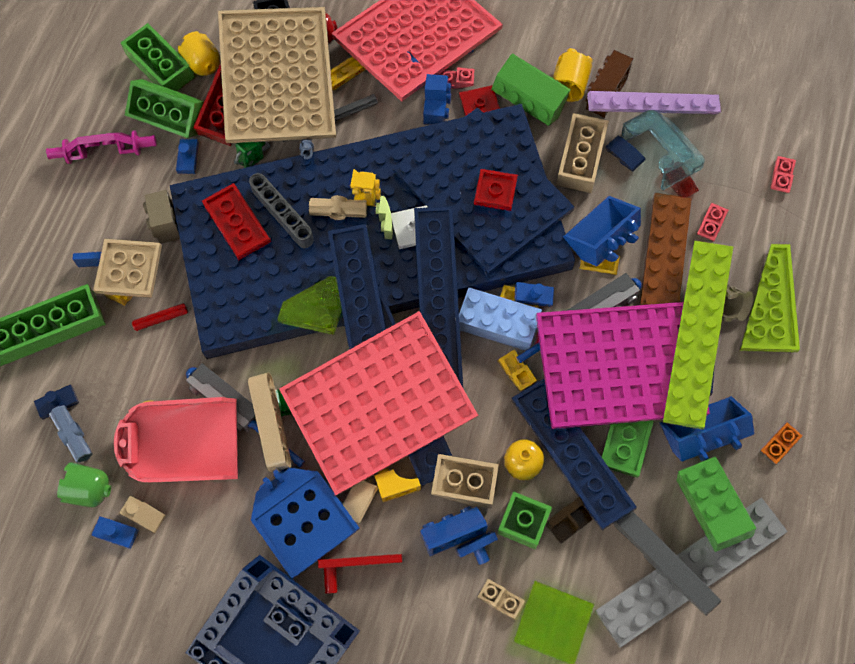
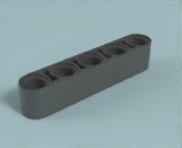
M253 174L249 179L253 194L300 247H310L314 239L307 223L263 174ZM302 235H308L305 238H300Z

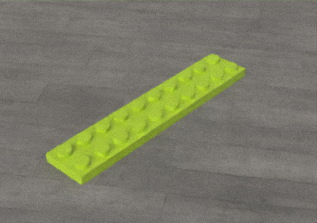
M694 241L663 419L664 423L702 430L705 428L734 246Z

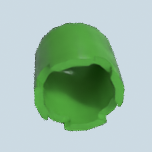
M73 462L66 465L64 471H67L64 479H60L57 497L61 498L60 502L84 507H96L104 501L105 497H109L111 485H109L108 476L104 471Z

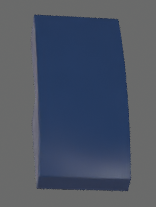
M619 135L605 146L607 152L618 158L620 163L631 171H634L646 160L635 147Z

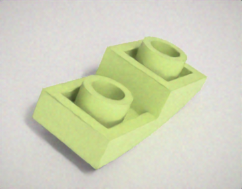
M381 196L380 203H376V214H379L381 232H384L385 239H392L391 211L385 196Z

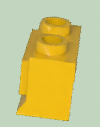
M353 169L350 187L353 188L352 194H355L354 200H367V206L375 207L376 201L380 200L381 189H379L380 180L376 179V174L369 172L359 173Z

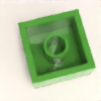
M513 491L497 534L536 550L552 507Z

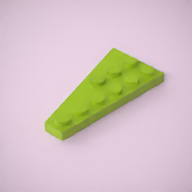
M771 244L739 351L798 352L800 350L790 244Z

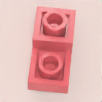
M457 67V71L445 70L439 75L448 76V83H451V89L465 88L474 85L475 69Z
M781 156L776 158L771 189L790 193L796 160Z
M711 203L697 235L714 242L728 209Z

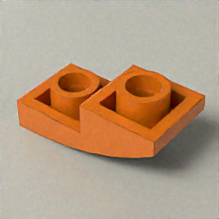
M787 422L760 451L777 464L803 435Z

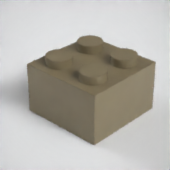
M167 190L144 195L146 202L143 203L145 213H148L149 216L146 219V223L153 237L157 238L160 244L180 239L173 202Z

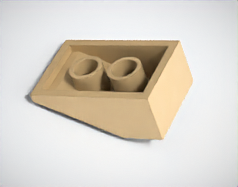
M438 454L431 495L471 506L491 509L499 464Z

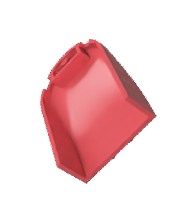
M214 397L143 402L129 409L128 414L117 425L114 435L116 459L120 467H123L129 474L128 476L137 481L175 482L238 479L237 399Z

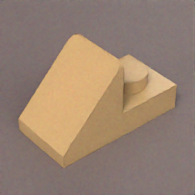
M129 496L119 514L153 533H156L166 516L132 496Z

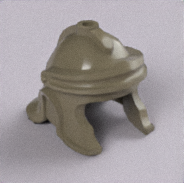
M727 284L722 316L723 321L731 322L732 319L744 321L752 307L753 293L751 291H741L734 286L729 288Z

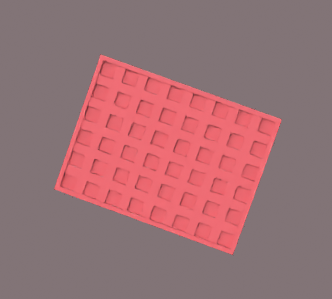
M420 311L279 388L335 495L344 492L478 417L475 408Z

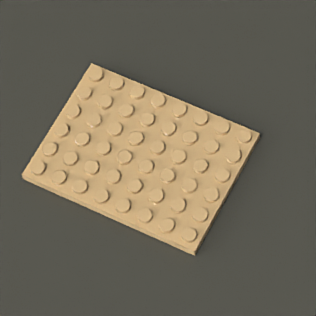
M325 7L218 11L226 143L336 138Z

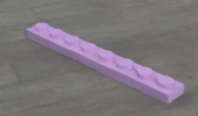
M590 91L587 94L589 111L718 114L721 112L719 95Z

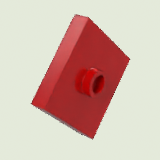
M493 85L459 92L465 116L477 107L482 112L500 109L496 94L491 90Z
M481 169L474 205L511 211L518 175Z

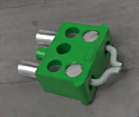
M265 141L236 143L237 155L233 163L242 165L244 168L254 166L264 158L263 152L270 147L269 143H265Z

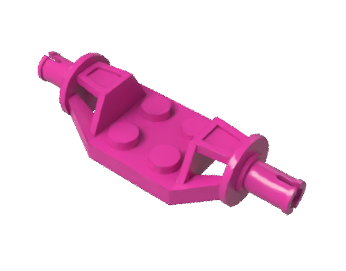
M136 130L132 131L131 136L122 132L76 137L70 143L67 139H63L62 147L47 148L46 155L49 160L64 158L67 164H71L73 160L86 159L87 147L100 146V142H102L103 145L117 144L119 154L135 152L139 156L141 148L157 146L155 135L139 137ZM125 143L133 145V149L125 150ZM78 150L80 156H73L72 153Z

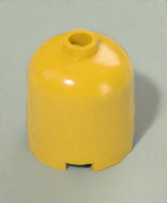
M198 31L184 36L181 46L178 45V53L197 75L208 76L213 74L221 63V55L207 35L201 34Z

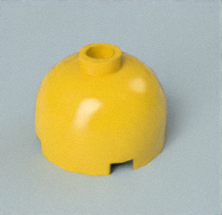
M527 439L513 442L506 450L504 456L506 470H508L513 478L521 481L533 479L541 472L544 464V454L540 446Z

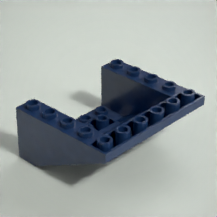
M259 555L241 569L185 653L199 664H337L360 630Z

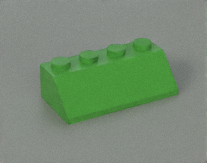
M513 53L496 75L491 89L515 105L522 104L524 111L548 126L559 118L571 91L565 85Z

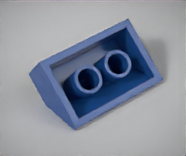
M466 507L458 515L453 516V514H449L441 518V522L436 524L430 522L422 526L423 529L420 530V534L429 556L485 534L488 525L478 507Z

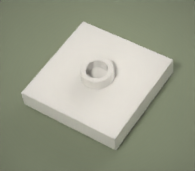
M414 208L391 213L399 249L416 246Z

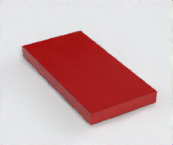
M234 183L201 201L238 260L271 242L268 234Z

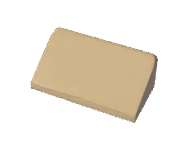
M364 480L351 488L343 503V506L356 523L361 522L378 490L377 486Z

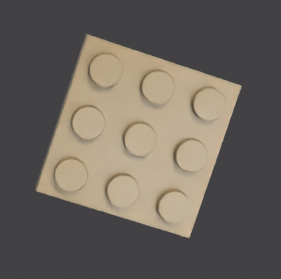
M104 239L93 291L96 294L152 298L162 245L155 242Z

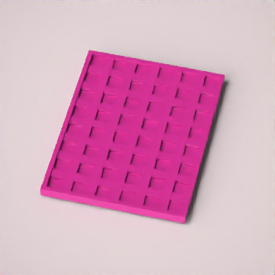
M684 302L537 313L536 322L551 428L663 420ZM708 407V409H707V415H706V416H708V415L710 414V412H709V407Z

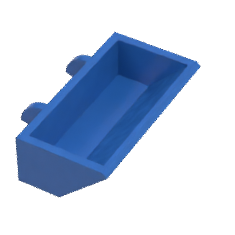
M608 196L563 237L580 259L597 267L605 259L609 262H615L619 256L613 253V251L617 250L618 246L624 245L626 241L628 243H635L639 239L633 232L637 231L641 226V208Z
M731 396L708 405L710 414L706 416L704 430L660 422V426L673 453L681 462L696 456L703 462L709 459L706 452L730 443L735 450L741 449L742 444L739 440L755 434L752 414Z

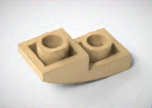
M489 579L478 595L479 599L517 621L526 605L525 600L510 593L506 588Z

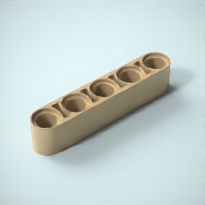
M269 372L249 377L248 385L266 466L271 473L276 469L279 471L290 468L291 457L273 378Z

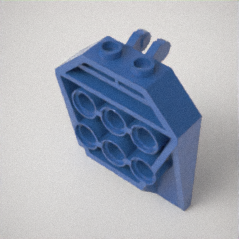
M289 468L278 472L276 469L273 471L274 480L270 481L266 477L262 479L264 483L259 487L260 490L256 492L251 522L291 579H294L360 528L318 471ZM309 493L316 494L315 499L312 501H307L306 496ZM291 506H299V510L296 513H289ZM323 512H329L330 516L327 520H320V515ZM276 517H281V524L274 526L273 520ZM307 524H312V531L309 533H304V526ZM289 537H296L294 545L288 546L286 544Z

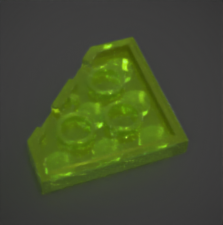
M329 276L284 301L277 319L278 322L335 335L342 311L336 277Z

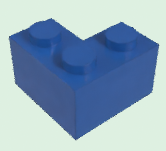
M427 74L423 124L432 125L445 122V119H449L447 104L451 102V83H448V76Z

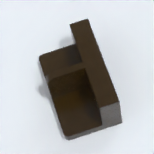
M580 497L550 518L546 523V526L560 544L592 521V517L584 509V503Z

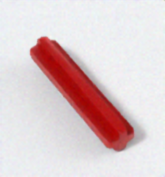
M182 303L132 321V326L135 331L185 315L188 313L186 305Z

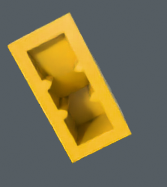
M383 469L377 475H374L382 502L421 490L418 478H402L394 472V469Z

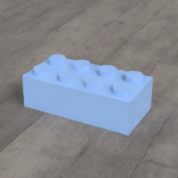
M468 287L459 313L460 331L527 351L531 348L537 329L536 314L541 313L542 309Z

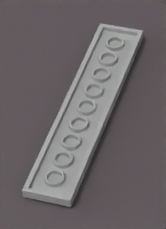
M762 497L745 508L756 526L753 537L715 552L707 536H704L677 555L708 587L788 532ZM656 569L595 612L620 648L686 603L688 599Z

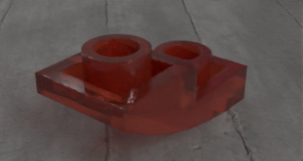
M679 162L661 171L678 196L687 198L699 191L691 176H686Z

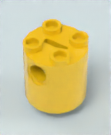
M572 48L559 56L553 74V79L571 89L566 102H575L583 98L593 61L591 57L585 56Z

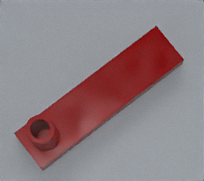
M402 554L318 560V569L324 568L325 594L337 593L336 567L399 563L403 561Z

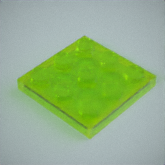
M534 581L513 642L564 663L575 664L594 604Z

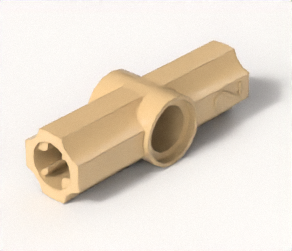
M332 196L331 199L310 198L309 214L329 216L334 220H343L346 217L366 218L367 200H347L343 196Z

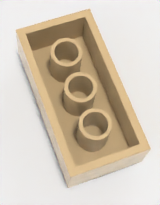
M573 113L556 186L592 193L609 121Z

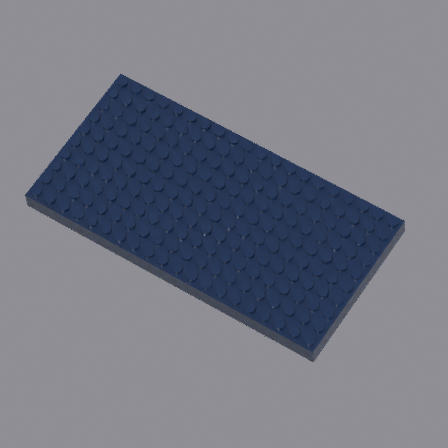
M522 104L483 112L546 177ZM462 118L315 151L310 159H304V156L298 155L170 185L201 350L205 358L211 359L345 326L328 231L366 224L379 291L382 290L391 314L419 308L416 246L399 249L394 228L392 239H385L384 232H381L379 214H376V206H367L366 218L346 217L343 220H334L329 216L310 215L309 201L310 198L331 199L332 196H343L347 200H354L355 194H352L353 188L350 185L353 169H355L359 173L369 172L376 174V179L380 180L379 189H381V196H385L391 213L424 206L393 172V168ZM253 174H263L307 223L314 239L310 247H300L253 194L249 179ZM233 183L271 239L269 244L240 260L237 259L201 202ZM560 220L489 275L454 239L458 298L466 296L468 287L485 292L501 288L504 285L509 286L517 282H525L573 270L575 259L570 245L563 237L566 233L562 221ZM302 235L300 238H305L308 235Z

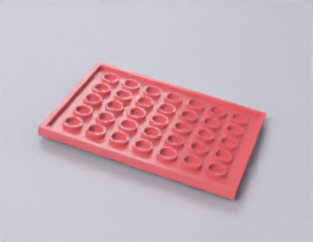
M379 0L332 32V37L402 102L425 85L427 74H441L501 30L503 24L475 0ZM407 51H409L417 59L418 62H412L411 55Z

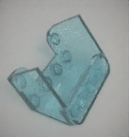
M648 110L623 123L621 137L626 141L649 130L668 152V154L660 158L658 163L660 170L663 172L660 187L662 191L703 168L705 163L704 156L669 117L654 110Z

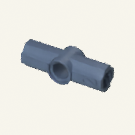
M57 406L52 409L49 415L58 429L57 434L63 444L68 447L75 461L80 463L90 459L93 453L84 439L85 435L77 422H74L66 406Z

